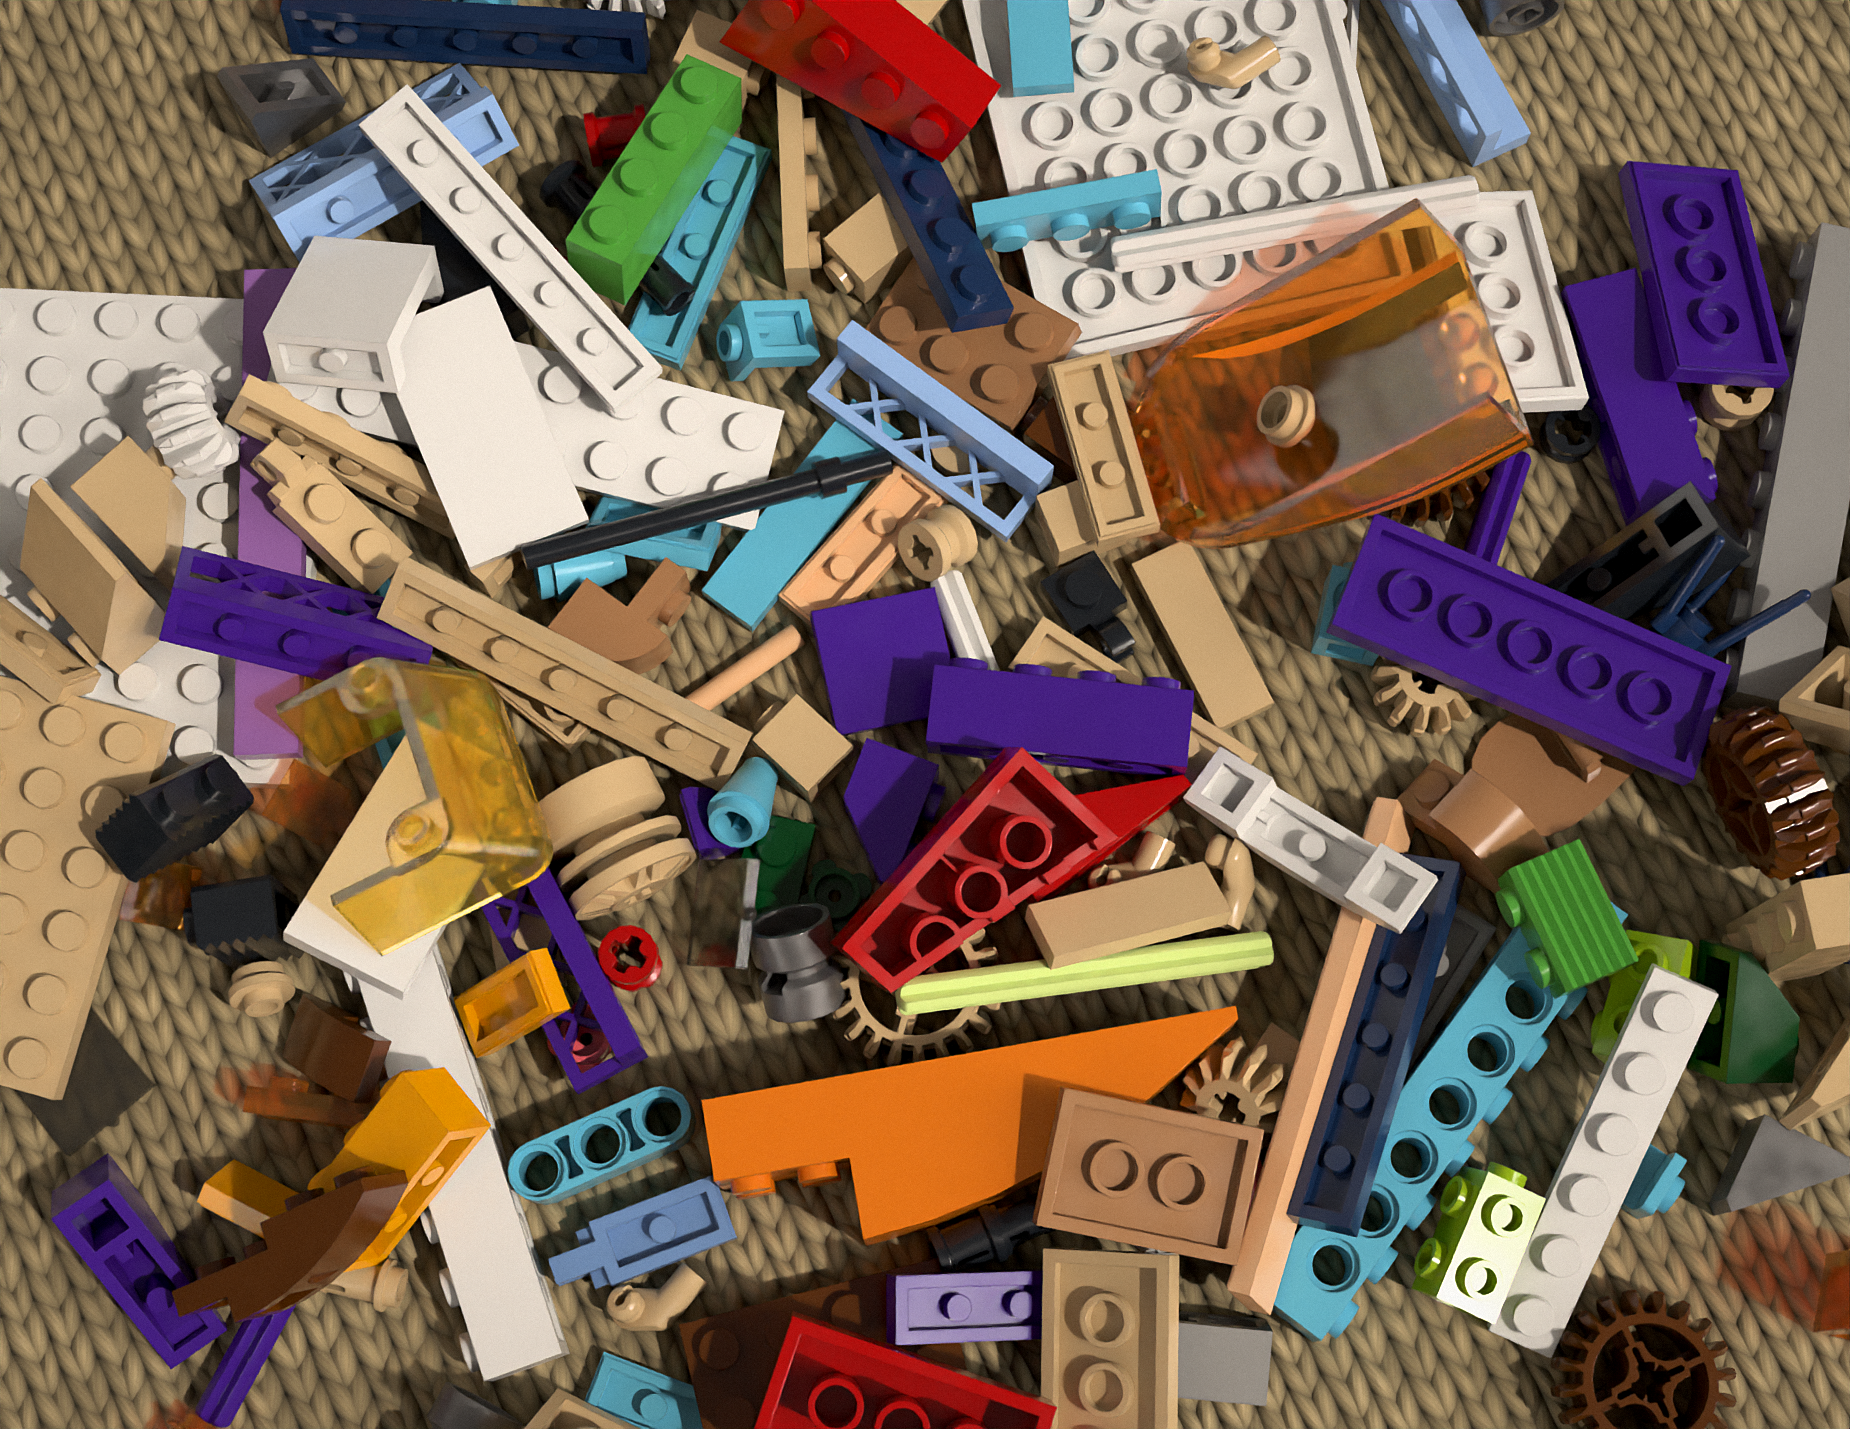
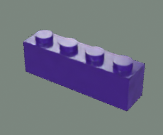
M1636 268L1565 286L1561 292V297L1589 396L1585 405L1592 408L1599 418L1601 432L1597 443L1626 527L1689 481L1697 486L1710 500L1714 501L1718 487L1714 466L1709 458H1702L1695 439L1697 419L1691 403L1686 399L1682 400L1676 382L1665 380L1645 289L1642 287Z
M952 658L949 660V666L934 665L926 735L928 753L994 760L1005 747H1023L1042 765L1160 777L1185 776L1188 764L1194 690L1180 689L1181 682L1165 677H1146L1142 679V685L1116 683V675L1094 670L1078 672L1077 679L1052 676V669L1034 664L1014 665L1013 672L987 670V662L973 658Z

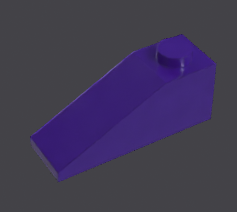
M109 1153L52 1191L51 1220L170 1369H173L227 1331V1324L217 1309L179 1317L172 1291L197 1281V1278L146 1200Z

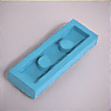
M1157 169L972 203L975 232L984 249L992 248L996 252H1011L1023 248L1029 241L1053 237L1059 241H1070L1085 236L1092 229L1115 225L1116 228L1123 230L1138 228L1147 224L1151 218L1161 217L1162 191Z

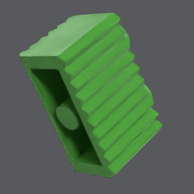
M1580 839L1514 866L1498 878L1501 890L1497 891L1495 895L1500 912L1511 928L1521 927L1522 935L1526 938L1527 945L1531 949L1524 954L1528 970L1539 988L1543 989L1549 986L1550 993L1554 999L1624 970L1639 961Z

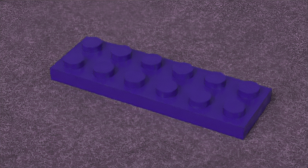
M1377 513L1368 522L1326 630L1328 634L1682 786H1685L1694 779L1709 735L1710 725L1713 723L1732 667Z

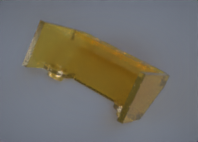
M375 657L364 660L275 705L278 716L325 768L405 729L427 799L406 809L391 823L385 839L386 850L391 863L390 866L330 895L333 907L381 956L538 878L549 866L553 856V843L501 695L485 674L476 670Z

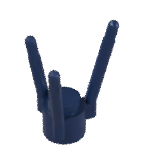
M1715 535L1691 567L1666 606L1649 622L1652 625L1649 631L1713 658L1718 652L1807 602L1811 598V593L1807 589H1802L1709 641L1706 636L1713 630V626L1700 613V610L1740 565L1738 564L1706 588L1696 593L1688 603L1686 602L1725 544L1724 536Z

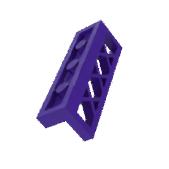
M182 546L159 636L160 641L416 703L433 650V646L399 629L393 628L390 624L377 618L385 597ZM190 572L217 578L221 583H214L190 577L189 575ZM268 591L280 594L285 599L281 600L269 597L263 594L262 592ZM331 607L343 610L349 615L344 616L332 613L326 608Z
M520 818L499 829L504 842L490 850L470 886L509 963L528 953L519 950L514 941L522 914L545 920L551 930L552 935L547 949L554 967L558 972L574 976L581 988V992L573 1014L564 1012L543 1024L542 1027L575 1092L579 1095L646 1059L648 1055L599 964L578 920L575 918L550 866L542 855L523 818ZM513 857L523 876L516 900L513 901L490 894L480 874ZM530 892L539 908L526 904ZM497 906L512 910L507 926ZM558 948H560L568 964L555 961ZM588 1004L597 1021L583 1017ZM555 1019L570 1023L565 1039ZM580 1026L603 1032L615 1054L612 1058L584 1073L581 1072L572 1054Z

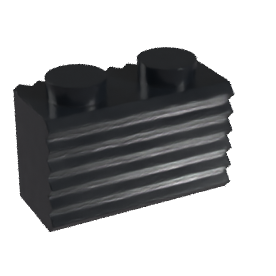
M214 754L129 794V798L122 801V806L116 808L115 813L109 815V820L102 822V827L95 830L96 839L127 880L137 883L141 878H146L150 873L154 874L158 869L163 870L168 864L172 865L176 860L180 861L184 856H189L193 851L197 852L201 847L205 848L209 843L213 844L254 803V795L223 755Z
M271 874L191 888L192 906L184 907L183 910L185 935L190 946L197 945L204 950L207 956L212 955L236 970L240 963L248 965L253 961H265L266 958L275 962L279 956L287 961L292 954L299 959L305 951L283 941V932L299 908L297 894H294L285 885L283 886V883L274 879V876H271Z

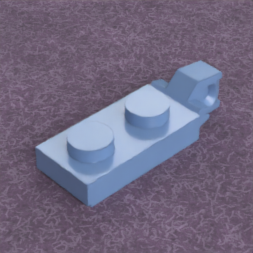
M713 1175L590 1221V1226L575 1232L580 1247L549 1258L548 1262L556 1285L563 1286L591 1275L595 1289H599L607 1285L616 1286L738 1238L719 1186L714 1182Z

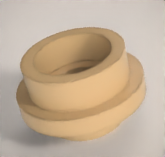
M1298 385L1274 387L1264 396L1259 405L1257 426L1271 444L1280 448L1292 447L1311 431L1315 421V402L1311 392Z
M260 961L245 965L236 970L232 975L233 985L228 991L231 1007L239 1011H245L251 1017H265L273 1015L284 1008V1003L294 996L295 986L293 978L285 974L282 964L274 961Z

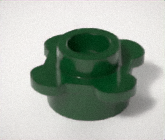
M825 859L813 866V879L810 882L808 893L802 895L798 903H818L826 906L831 915L833 928L839 933L857 913L861 901L870 896L872 884L865 874L856 873L853 875L849 871L837 867L832 860ZM830 892H840L841 899L838 902L830 901Z

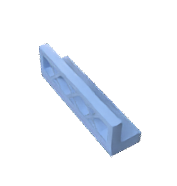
M1380 0L1472 167L1527 143L1531 132L1457 0Z
M851 320L837 337L838 355L807 391L808 398L878 450H887L893 461L1001 540L1007 542L1035 507L1036 495L1047 492L1050 488L1054 465L865 328ZM849 368L869 383L871 402L845 405L830 394L829 391ZM877 389L890 399L878 400ZM907 410L918 418L921 438L893 440L883 432L880 413ZM873 414L874 425L861 415ZM927 426L940 435L928 437ZM956 446L968 455L970 474L944 477L933 469L930 449ZM922 450L924 461L910 451ZM977 462L990 472L978 473ZM1006 482L1021 493L1023 497L1003 520L982 504L980 485ZM972 486L973 497L963 491L961 487Z

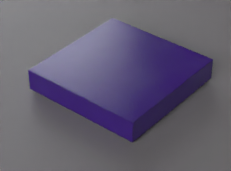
M935 587L810 612L809 616L832 724L842 736L928 719L934 665L949 666L950 660Z

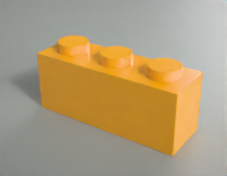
M445 1067L416 1071L408 1069L399 1072L389 1079L380 1091V1101L370 1114L347 1132L343 1140L345 1146L332 1163L319 1171L308 1184V1190L324 1188L326 1194L336 1189L333 1181L334 1177L360 1167L373 1165L376 1175L405 1170L409 1184L396 1209L375 1240L344 1272L382 1264L491 1127V1124Z

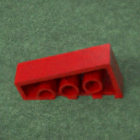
M748 0L719 41V43L941 163L946 160L971 131L1001 87V84L896 0Z
M1005 747L830 943L878 987L892 993L964 944V940L991 922L995 923L1014 910L1018 903L1046 884L1050 885L1072 870L1071 867L1094 851H1100L1119 837L1023 747Z

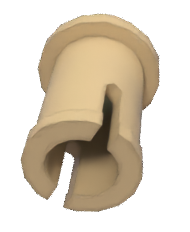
M388 1258L384 1264L344 1272L319 1292L325 1294L332 1293L373 1303L374 1310L379 1312L385 1311L387 1307L397 1309L404 1298L407 1288L408 1270L398 1267L396 1259Z

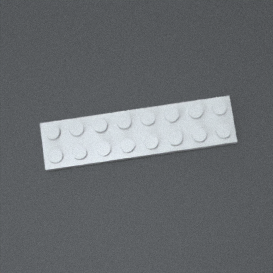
M514 341L576 489L662 509L767 481L784 410L656 378L614 414L559 352ZM271 363L267 381L285 387L298 400L321 412H331L341 416L352 428L370 437L419 449L396 393L277 382ZM760 509L713 522H718L727 528L748 532L756 527Z

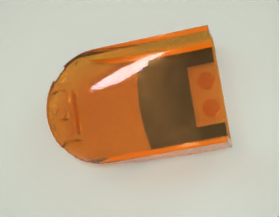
M1417 197L1184 331L1149 366L1143 375L1149 382L1141 394L1134 412L1127 410L1160 522V530L1184 544L1208 549L1232 548L1379 514L1440 492L1534 445L1463 248L1459 241ZM1298 385L1309 390L1313 395L1315 421L1308 435L1296 445L1289 448H1280L1271 444L1265 434L1259 430L1257 426L1258 408L1264 396L1272 388Z

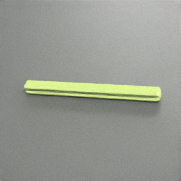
M1258 931L1142 946L1050 970L1046 960L1042 959L919 975L895 990V996L900 1013L912 1015L1264 968L1266 965L1273 963L1274 951L1270 935L1267 932Z

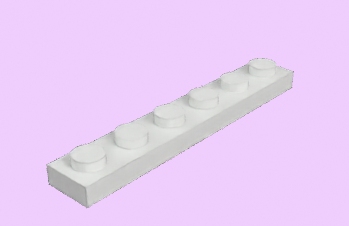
M408 84L359 124L364 136L614 414L662 374L661 365Z
M1651 963L1544 1197L1546 1199L1496 1323L1487 1322L1489 1331L1546 1357H1552L1719 994L1715 990Z

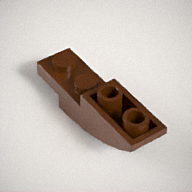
M373 1165L364 1166L334 1177L333 1181L336 1189L326 1194L324 1188H316L285 1199V1212L260 1223L265 1239L243 1248L246 1259L237 1263L233 1256L200 1266L195 1269L197 1281L172 1291L179 1317L230 1306L234 1323L281 1313L307 1300L340 1276L375 1240L393 1214L409 1184L405 1170L376 1175Z

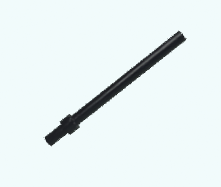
M884 450L842 462L837 456L812 463L811 470L521 545L523 561L526 569L531 570L818 494L821 499L847 493V486L893 474L891 458L888 451Z

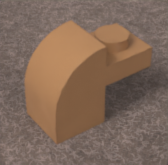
M665 557L628 606H625L586 578L547 628L638 675L648 672L663 663L673 653L668 636L660 631V628L663 624L672 627L681 618L690 604L691 596L687 593L691 590L687 573Z
M1433 759L1396 799L1400 802L1416 828L1446 845L1454 860L1461 862L1467 877L1495 894L1501 890L1498 878L1508 869L1549 852L1537 829L1525 813L1497 786L1472 769L1463 775L1442 762Z

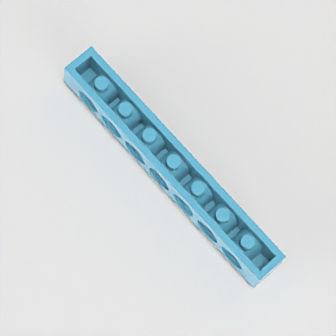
M1611 902L1622 924L1628 914ZM1520 926L1512 930L1405 1077L1370 1196L1378 1200L1383 1208L1384 1218L1379 1229L1375 1232H1370L1360 1228L1356 1238L1300 1224L1297 1225L1272 1311L1312 1342L1322 1341L1327 1333L1336 1339L1349 1325L1359 1309V1306L1351 1299L1366 1279L1375 1285L1384 1276L1398 1255V1252L1390 1247L1391 1243L1404 1225L1414 1231L1422 1223L1437 1201L1434 1196L1428 1193L1443 1172L1452 1178L1460 1170L1475 1148V1145L1469 1142L1467 1138L1479 1121L1482 1119L1490 1125L1499 1116L1513 1095L1511 1091L1505 1088V1085L1518 1067L1526 1072L1533 1068L1551 1042L1542 1035L1556 1015L1566 1020L1586 995L1588 989L1582 987L1554 999L1550 993L1549 986L1543 989L1537 986L1525 962L1524 954L1531 949L1527 945L1526 938L1522 935ZM1509 987L1522 988L1532 997L1534 1012L1530 1019L1518 1018L1507 1008L1505 996ZM1471 1039H1484L1494 1047L1497 1054V1063L1493 1071L1479 1070L1470 1062L1467 1048ZM1434 1090L1447 1091L1456 1098L1460 1112L1454 1124L1441 1123L1432 1115L1429 1108V1099ZM1397 1142L1409 1143L1420 1153L1422 1166L1415 1178L1404 1177L1393 1168L1390 1155L1393 1146ZM1324 1247L1337 1251L1345 1263V1274L1342 1280L1335 1286H1329L1320 1282L1313 1272L1312 1262L1314 1255L1319 1249Z

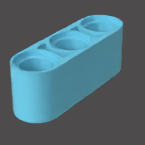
M659 1086L647 1089L519 1147L509 1161V1182L516 1193L531 1202L543 1205L558 1203L678 1150L687 1144L695 1132L696 1117L694 1109L688 1100L673 1088ZM663 1102L675 1103L679 1106L682 1115L677 1130L663 1137L651 1134L648 1130L647 1119L652 1108ZM606 1128L615 1130L620 1140V1147L616 1156L606 1163H592L587 1154V1144L592 1134ZM543 1155L553 1156L559 1170L554 1184L546 1190H532L526 1179L527 1168L531 1161Z

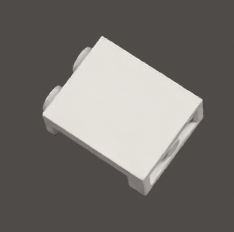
M314 236L263 331L276 381L399 393L407 377L400 345L420 303H438L444 294L435 247L432 245Z

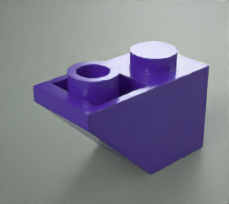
M866 738L843 799L847 815L877 882L881 886L918 845L914 841L922 821L934 823L947 787L937 784L939 780V764Z

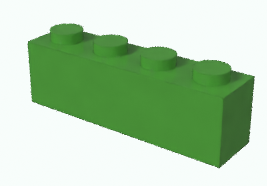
M686 54L565 239L568 263L594 292L624 306L627 304L742 123L741 78Z

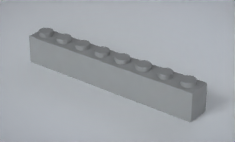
M1821 222L1807 242H1798L1791 259L1789 277L1797 279L1794 298H1788L1779 323V334L1787 336L1784 355L1790 377L1780 388H1774V392L1777 393L1773 413L1768 412L1760 429L1758 448L1766 450L1763 471L1757 470L1755 472L1748 493V507L1756 508L1752 530L1746 529L1741 538L1742 543L1751 556L1739 565L1745 567L1741 589L1735 588L1730 597L1726 613V624L1735 627L1802 589L1809 590L1811 598L1791 610V612L1732 644L1730 648L1722 650L1719 661L1732 667L1721 696L1720 706L1734 710L1740 708L1746 710L1757 705L1760 708L1768 706L1777 715L1781 714L1779 712L1780 699L1822 661L1833 599L1830 588L1835 586L1850 501V228Z

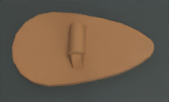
M1512 714L1498 721L1482 736L1470 761V769L1485 777L1504 792L1525 813L1541 837H1548L1571 828L1600 806L1638 767L1517 714Z

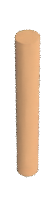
M790 624L693 691L685 699L711 711L804 646L805 642L796 628Z

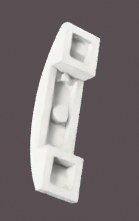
M1221 746L1183 797L1188 805L1233 838L1236 837L1250 850L1285 873L1350 911L1399 934L1402 933L1438 881L1436 875L1383 843L1376 847L1276 786L1271 776Z

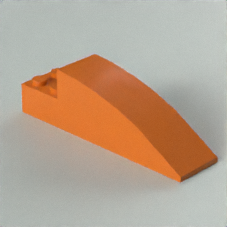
M1236 1006L701 1100L714 1182L724 1191L731 1190L732 1195H736L737 1200L776 1193L774 1183L776 1181L798 1178L802 1188L837 1183L841 1181L840 1170L851 1168L862 1236L866 1246L922 1231L932 1225L937 1226L975 1211L976 1208L985 1204L990 1205L1041 1179L1060 1086L1148 1104L1186 1071L1195 1060H1198L1204 1051L1228 1033L1238 1020Z

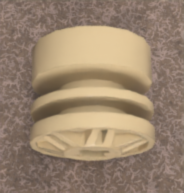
M631 756L618 759L574 778L544 797L531 808L524 818L546 861H560L576 857L560 871L555 879L562 892H574L567 902L577 920L594 919L614 911L629 908L648 899L688 869L697 858L696 852L688 838H676L682 830L676 816L665 815L646 820L661 806L665 796L645 757Z

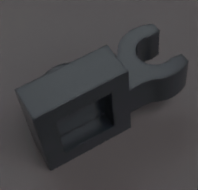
M1094 550L1040 582L1041 591L1070 634L1078 638L1090 631L1103 654L1117 664L1134 655L1132 646L1136 642L1125 624L1115 616L1127 609V599Z

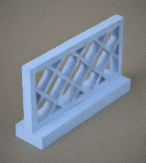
M460 63L412 89L481 167L519 146L492 92L486 86L481 88ZM374 111L249 180L299 263L314 236L354 239L422 201L418 194L361 132L359 124Z

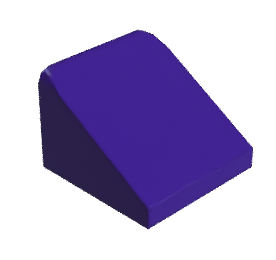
M688 787L681 790L682 794H679L694 847L700 860L703 859L704 862L744 850V847L736 848L723 844L710 831L707 807L718 791L704 787Z

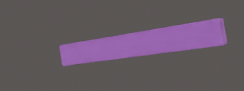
M297 268L244 270L242 386L249 374L262 381H267L271 360L263 331ZM241 431L238 560L306 577L307 544L272 512L276 506L267 496V493L273 487L250 466L253 459L268 444ZM268 591L262 592L263 594L269 597L281 600L285 599L280 594ZM236 659L233 755L238 760L303 758L304 676Z

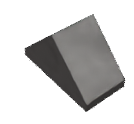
M313 58L222 67L217 75L237 114L270 158L342 111L347 103Z
M1764 1114L1746 1121L1709 1205L1714 1216L1850 1174V1157L1795 1129L1788 1130L1779 1121Z

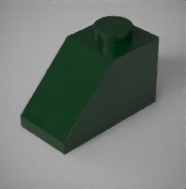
M1700 939L1695 982L1715 990L1719 995L1687 1062V1069L1725 1084L1793 1083L1795 1059L1799 1050L1798 1030L1800 1017L1751 952L1712 939Z

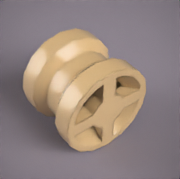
M1704 384L1699 395V407L1705 420L1713 427L1725 432H1737L1748 428L1769 405L1774 388L1740 386L1748 391L1747 393H1741L1739 390L1734 389L1732 385Z
M944 504L930 511L925 519L918 518L904 525L898 533L899 553L905 566L913 575L924 581L931 582L944 576L951 566H961L971 561L977 553L978 541L971 521L963 511L952 505Z

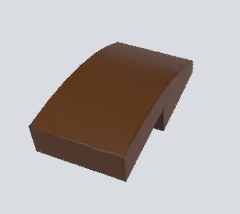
M302 994L282 1056L305 1076L352 1103H370L392 1041L358 1025L359 1017L312 994Z

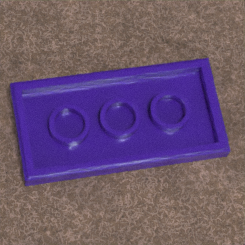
M1627 161L1618 173L1665 380L1669 382L1780 388L1790 375L1738 170Z

